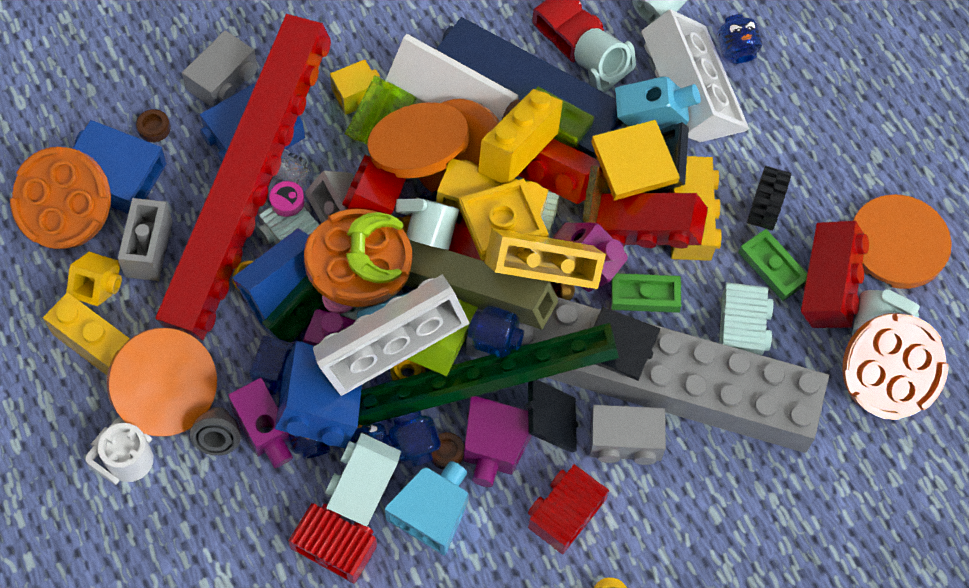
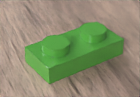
M767 229L740 247L738 253L782 301L806 285L807 272Z
M616 273L611 280V310L680 313L681 276Z

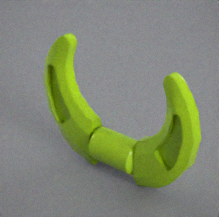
M381 212L367 213L357 218L351 224L347 233L348 236H351L350 253L346 254L349 267L362 279L373 283H388L396 280L402 274L400 269L385 270L377 267L369 259L368 255H365V238L369 237L373 231L381 227L403 229V223L399 219Z

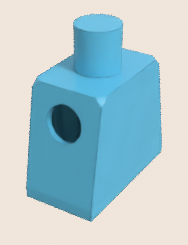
M664 76L615 88L617 117L627 126L656 120L659 129L681 122L687 125L689 122L688 107L701 102L700 92L695 84L680 88L669 77Z
M449 461L441 475L429 468H423L385 508L386 520L445 556L468 504V493L459 487L467 475V471L453 461Z

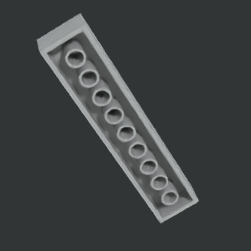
M558 298L557 305L541 330L514 320L509 322L501 316L499 323L495 325V314L477 309L467 336L466 355L480 358L592 328L601 310ZM653 325L661 329L652 349L653 358L648 359L639 381L595 364L545 377L645 407L665 408V412L806 453L815 440L829 374ZM502 326H511V338L506 339L502 337V334L505 332L502 330ZM495 333V340L490 344L491 338ZM491 334L490 338L484 342V339ZM498 334H499V336H500V344H499V345H497V343H496V339H497V335H498Z

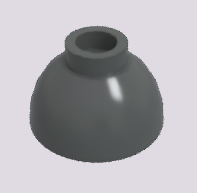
M215 407L203 413L195 420L190 430V440L199 451L209 455L220 456L233 452L239 446L241 432L237 421L226 409Z

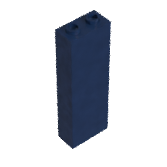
M463 17L457 21L454 27L449 26L442 42L437 48H434L514 92L520 100L532 89L545 92L552 97L562 100L559 131L553 139L597 159L591 143L592 137L618 130L623 124V121L617 117L615 98Z

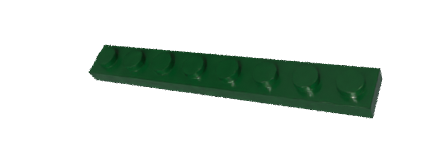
M606 323L454 364L447 376L432 370L361 389L358 426H365L619 358L611 324Z

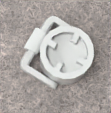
M118 417L109 428L104 427L91 443L93 447L86 455V463L91 469L114 485H117L119 480L134 482L143 478L153 465L154 455L149 445L152 438L144 434L137 426L125 423ZM98 454L108 471L93 461Z

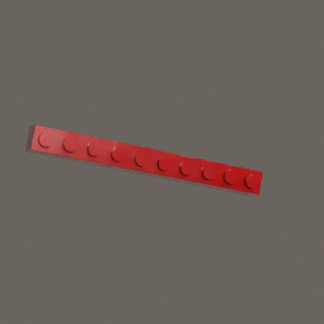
M286 13L155 317L165 328L180 330L196 339L204 341L207 332H210L214 327L216 321L215 312L220 300H223L228 293L229 279L233 269H236L242 260V248L247 237H250L255 229L257 212L268 198V186L272 177L279 172L281 155L285 146H288L292 141L294 124L297 117L301 116L305 110L306 96L310 86H314L318 79V67L321 60L329 53L331 39L323 23Z

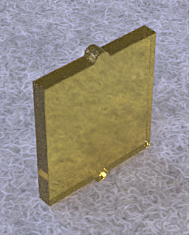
M591 165L588 188L586 189V200L582 218L585 223H596L602 193H608L609 188L599 167Z

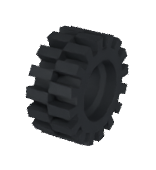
M765 165L747 220L748 224L771 231L774 230L788 189L791 173Z

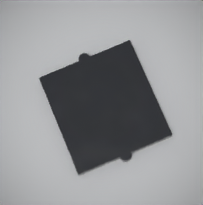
M602 307L593 327L606 323L611 324L619 358L595 365L639 381L648 359L653 358L652 349L661 328Z
M539 380L528 382V403H526V408L528 409V434L573 453L577 451L576 428L579 424L576 421V398Z

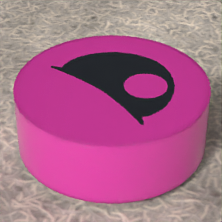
M283 181L276 184L269 194L271 207L280 216H294L303 209L305 204L302 188L297 183L291 181Z

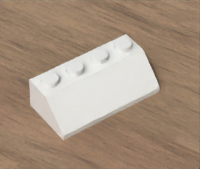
M669 9L641 31L646 42L644 44L645 50L652 57L656 67V77H669L680 88L695 84L700 92L701 102L688 107V138L704 142L745 132L749 129L705 25Z
M406 34L403 38L386 78L387 97L395 106L400 108L418 103H442L452 99H466L487 107L501 121L509 104L518 99V95L409 34Z
M442 274L435 279L431 278L423 281L417 289L403 297L393 298L385 307L371 315L361 316L353 325L341 332L326 336L321 343L313 347V351L320 369L338 393L343 396L470 323L452 287Z

